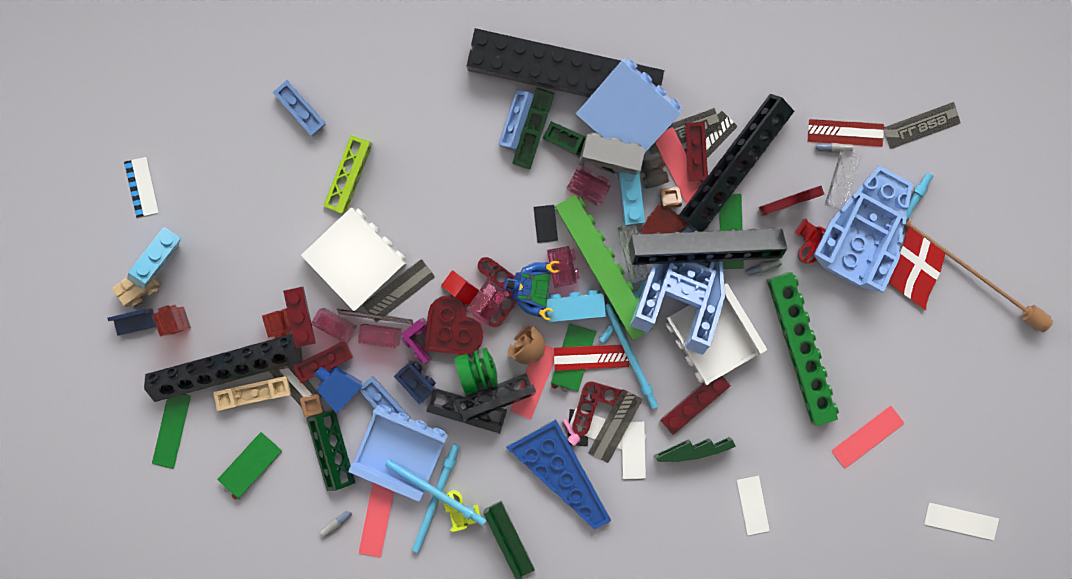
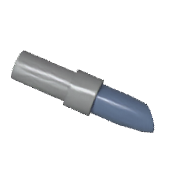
M816 144L819 151H853L852 144Z
M780 259L760 263L745 270L748 275L763 273L769 269L781 266L782 263Z
M346 511L338 518L333 519L329 525L320 531V534L326 537L333 530L339 528L352 513Z

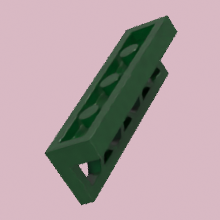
M332 410L306 418L326 490L337 491L355 484L353 474L349 473L351 465L336 412ZM331 417L332 424L330 428L325 426L323 418ZM331 434L337 438L335 447L329 441ZM336 453L342 456L340 465L335 463ZM343 471L347 474L348 481L341 484L340 474Z
M502 500L485 508L483 514L515 579H523L524 575L534 571L535 568Z

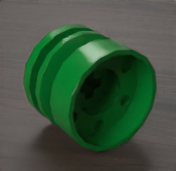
M487 348L482 349L483 358L480 357L478 350L474 351L475 360L471 361L468 354L455 357L457 372L466 396L479 392L478 383L482 382L486 390L489 389L487 380H490L493 388L498 386V373L495 362Z

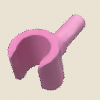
M565 419L562 422L571 434L568 441L572 445H576L581 438L574 433L569 422Z

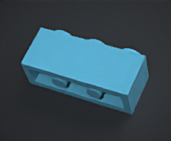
M617 172L624 226L645 223L639 173L634 175Z
M163 228L130 269L127 279L144 290L179 246L181 238Z
M599 290L587 291L588 295H580V292L568 293L569 297H561V294L549 295L546 307L552 309L554 313L547 312V317L552 319L548 322L606 317L604 293H599Z

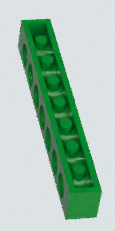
M787 272L766 279L811 424L819 426L838 420L837 414L839 410L831 398L833 391L826 382L827 372L820 362V359H822L821 352L814 343L816 341L815 333L813 330H810L808 324L810 317L803 308L805 302L803 295L798 292L797 286H799L797 276L793 275V272ZM786 288L791 292L790 297L787 299L783 296V291ZM792 306L796 309V314L793 317L789 315V309ZM797 325H800L802 328L799 335H796L794 332ZM803 343L807 344V351L805 353L800 351V346ZM811 361L813 368L811 371H807L806 364ZM814 380H818L819 385L813 390L811 384ZM823 398L824 405L818 408L817 402Z

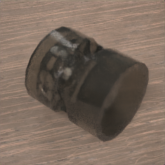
M663 156L653 157L642 162L641 173L645 174L643 181L646 189L670 182L667 171L663 170L665 167Z

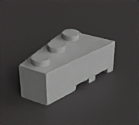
M598 133L587 134L578 165L584 166L585 163L595 164V168L602 169L603 166L612 168L616 172L638 175L641 171L645 148L634 142L629 144L623 143L618 138L606 139Z

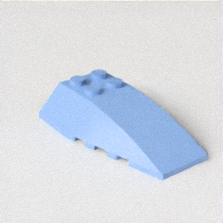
M878 166L829 222L814 253L821 266L857 287L884 292L900 258L899 249L903 241V227L906 224V211L909 208L913 184Z

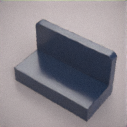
M153 308L107 318L108 321H114L117 336L157 327Z

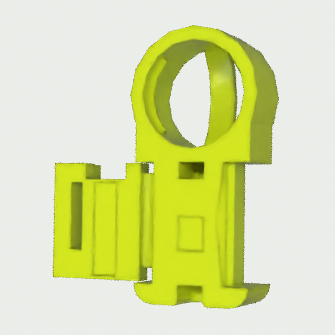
M451 490L446 493V495L453 499V494L457 495L460 498V503L463 504V497L460 492ZM443 502L446 513L450 512L453 525L450 530L452 532L466 529L467 525L477 523L470 518L469 520L462 516V513ZM473 505L474 512L481 516L479 505Z

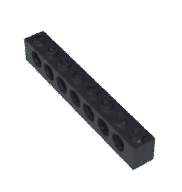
M769 94L677 216L690 229L700 232L705 231L794 113V110L783 97Z
M293 334L147 373L145 374L144 390L154 402L303 362L302 347L295 348Z

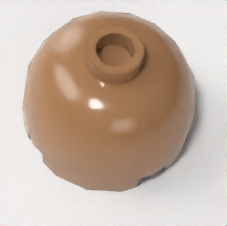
M531 325V328L526 326L515 336L514 340L517 341L514 346L510 344L508 349V355L513 360L527 365L536 360L539 361L544 356L545 340L541 332Z

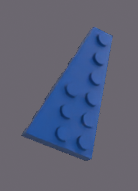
M556 419L506 446L510 452L554 493L561 497L567 505L574 509L594 530L611 521Z

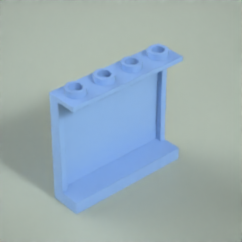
M624 58L576 114L593 130L601 134L603 138H618L627 144L630 142L638 143L641 147L645 148L646 152L681 114V104L674 98L672 100L666 96L667 92L659 85L656 87L651 82L652 78L648 74L639 72L636 69L637 65L631 59L626 60Z
M376 406L349 473L420 502L425 490L386 467L385 464L390 459L428 483L448 435L442 429L428 427L423 421L411 420L404 413L397 414L391 412V408L387 406Z

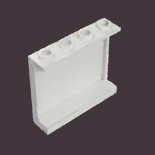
M351 207L301 256L353 311H358L363 306L362 304L407 263L404 261L406 257L399 250L395 252L392 249V242L386 236L382 238L378 234L380 230L372 222L369 224L364 219L367 216L359 208L356 210Z
M727 283L724 284L725 298L712 342L703 355L684 348L697 307L689 305L666 318L667 323L665 325L670 333L674 332L677 337L675 342L680 350L684 349L687 356L685 359L690 367L694 366L697 373H695V376L700 384L708 385L720 376L767 350Z

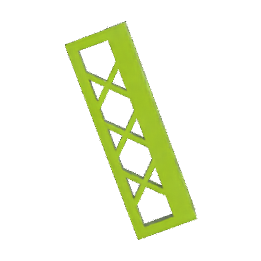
M350 135L323 205L324 207L341 214L347 212L373 145L370 141ZM354 141L361 143L356 154H353L351 149ZM353 158L352 168L347 172L344 167L345 162ZM346 176L347 181L344 189L340 190L337 184L338 180ZM339 194L340 199L337 207L329 205L331 198Z

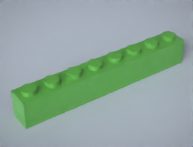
M574 195L556 205L555 209L631 340H635L647 333L630 326L639 297L635 298L632 293L634 288L629 280L625 281L622 276L625 272L621 265H616L612 259L615 255L610 247L606 248L603 241H605L603 234L600 230L596 231L593 225L596 223L591 214H586L584 210L586 205L582 198H577Z

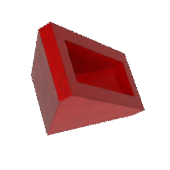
M453 270L441 285L454 297L471 308L483 293Z

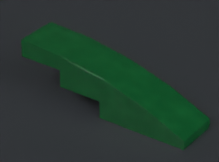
M536 88L512 164L531 169L555 93Z
M551 121L543 139L580 158L586 137ZM602 166V169L613 174L615 173L612 168Z
M730 437L715 444L708 438L695 445H692L688 439L654 456L658 462H680L716 455L736 446Z

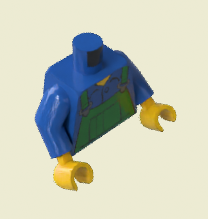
M552 261L550 264L548 262H534L523 267L521 272H516L515 279H505L504 290L513 291L512 299L516 300L517 305L525 313L537 317L543 316L545 320L551 321V318H546V313L549 311L554 313V311L546 308L551 272H560V270L555 271L553 265L560 263L559 261Z

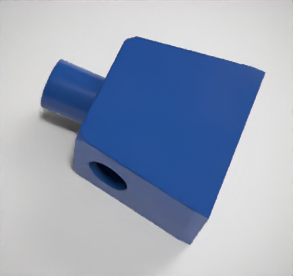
M322 366L314 373V376L321 381L317 391L336 413L362 387L361 380L336 366L330 373Z

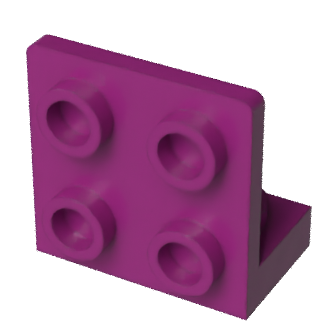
M421 318L401 333V335L403 336V343L408 348L411 346L415 351V358L420 363L424 362L427 364L432 358L424 351V348L416 339L417 336L426 330L424 326L427 325V321Z

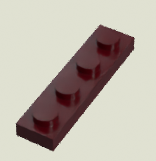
M720 376L708 385L702 383L663 416L660 421L674 435L731 387V385L723 376Z

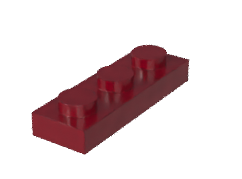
M705 122L685 123L688 181L705 180L708 176Z
M304 287L284 290L283 293L295 348L315 344L316 341Z
M342 341L294 365L293 368L300 383H303L315 377L314 373L319 367L322 366L325 370H329L353 358V355L346 341Z

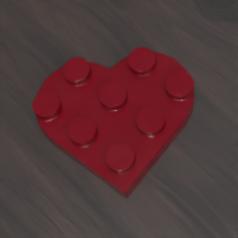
M450 295L435 299L428 311L424 351L463 355L471 354L481 346L484 338L483 329L479 322L467 317L464 303Z

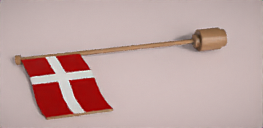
M910 220L906 221L904 226L907 230L903 245L899 251L900 258L888 284L922 309L926 310L929 295L940 275L946 254L1023 310L1021 313L1023 315L1022 320L1035 330L1045 332L1052 326L1053 320L1046 312L1036 305L1025 308L913 226Z

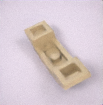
M287 376L216 391L213 394L217 411L249 403L291 395Z

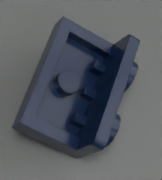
M408 361L394 377L420 405L437 389L434 386L436 382L431 376L428 375L426 377L422 373L423 368L417 361L414 363Z

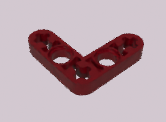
M822 185L758 208L761 216L825 194Z
M483 257L478 262V270L503 289L504 282H498L496 279L498 272L503 271L507 274V278L513 277L515 279L512 273L489 257ZM483 261H490L491 263L489 265L493 269L495 268V265L499 267V269H497L494 272L493 277L489 275L491 273L490 270H482L483 265L481 263ZM505 290L487 314L486 322L490 327H499L516 305V300L512 299L513 291ZM503 298L511 300L510 308L504 309L501 307L500 302ZM497 306L506 314L505 316L500 314L498 317L500 322L492 324L490 322V315H496L498 311L495 308Z
M594 381L586 382L582 388L572 423L574 433L579 436L588 433L597 401L620 407L625 404H622V400H619V404L616 403L618 392H621L620 396L625 398L628 396L627 393L629 391ZM591 385H594V389L597 390L596 393L591 395V399H594V402L586 399L583 400L584 396L588 398L589 392L586 388L591 387ZM607 390H612L615 393V397L611 401L606 400L604 397ZM636 396L634 397V399H632L633 402L631 404H628L630 405L629 408L624 409H632L635 407L637 403ZM584 403H589L592 407L591 411L587 414L581 412V405ZM578 414H580L583 417H589L588 421L584 419L583 425L586 427V429H582L581 432H579L578 428L575 427L576 424H580L581 418H578Z

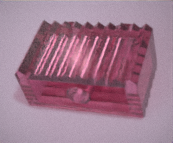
M583 166L581 169L577 167L566 189L600 207L611 187L608 184L609 180L600 175L598 178L591 175L592 171Z
M570 246L547 250L549 264L552 261L560 262L553 265V269L555 271L560 270V272H551L554 288L577 284V279H580L578 268H574L573 261L576 260L575 250L570 249Z
M488 278L466 310L483 323L489 324V321L496 314L502 302H505L509 293Z
M326 308L319 309L311 322V325L343 343L350 340L357 328L350 321L343 319V317L336 313L333 314V311L330 312V309L327 310Z
M361 324L358 343H363V345L370 344L371 346H386V348L393 347L395 349L400 345L401 329Z

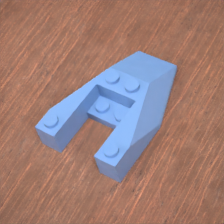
M685 228L682 233L694 232V230ZM723 261L655 264L650 271L639 298L630 326L648 333L655 324L665 294L697 307L684 348L703 355L711 345L725 298Z

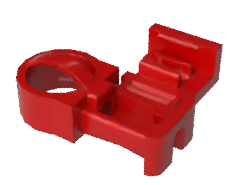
M806 218L801 221L794 234L803 236L804 241H809L805 242L798 250V259L804 264H812L817 260L815 256L811 261H807L815 253L826 229L821 226L815 227ZM806 247H810L811 250L803 259L802 251Z

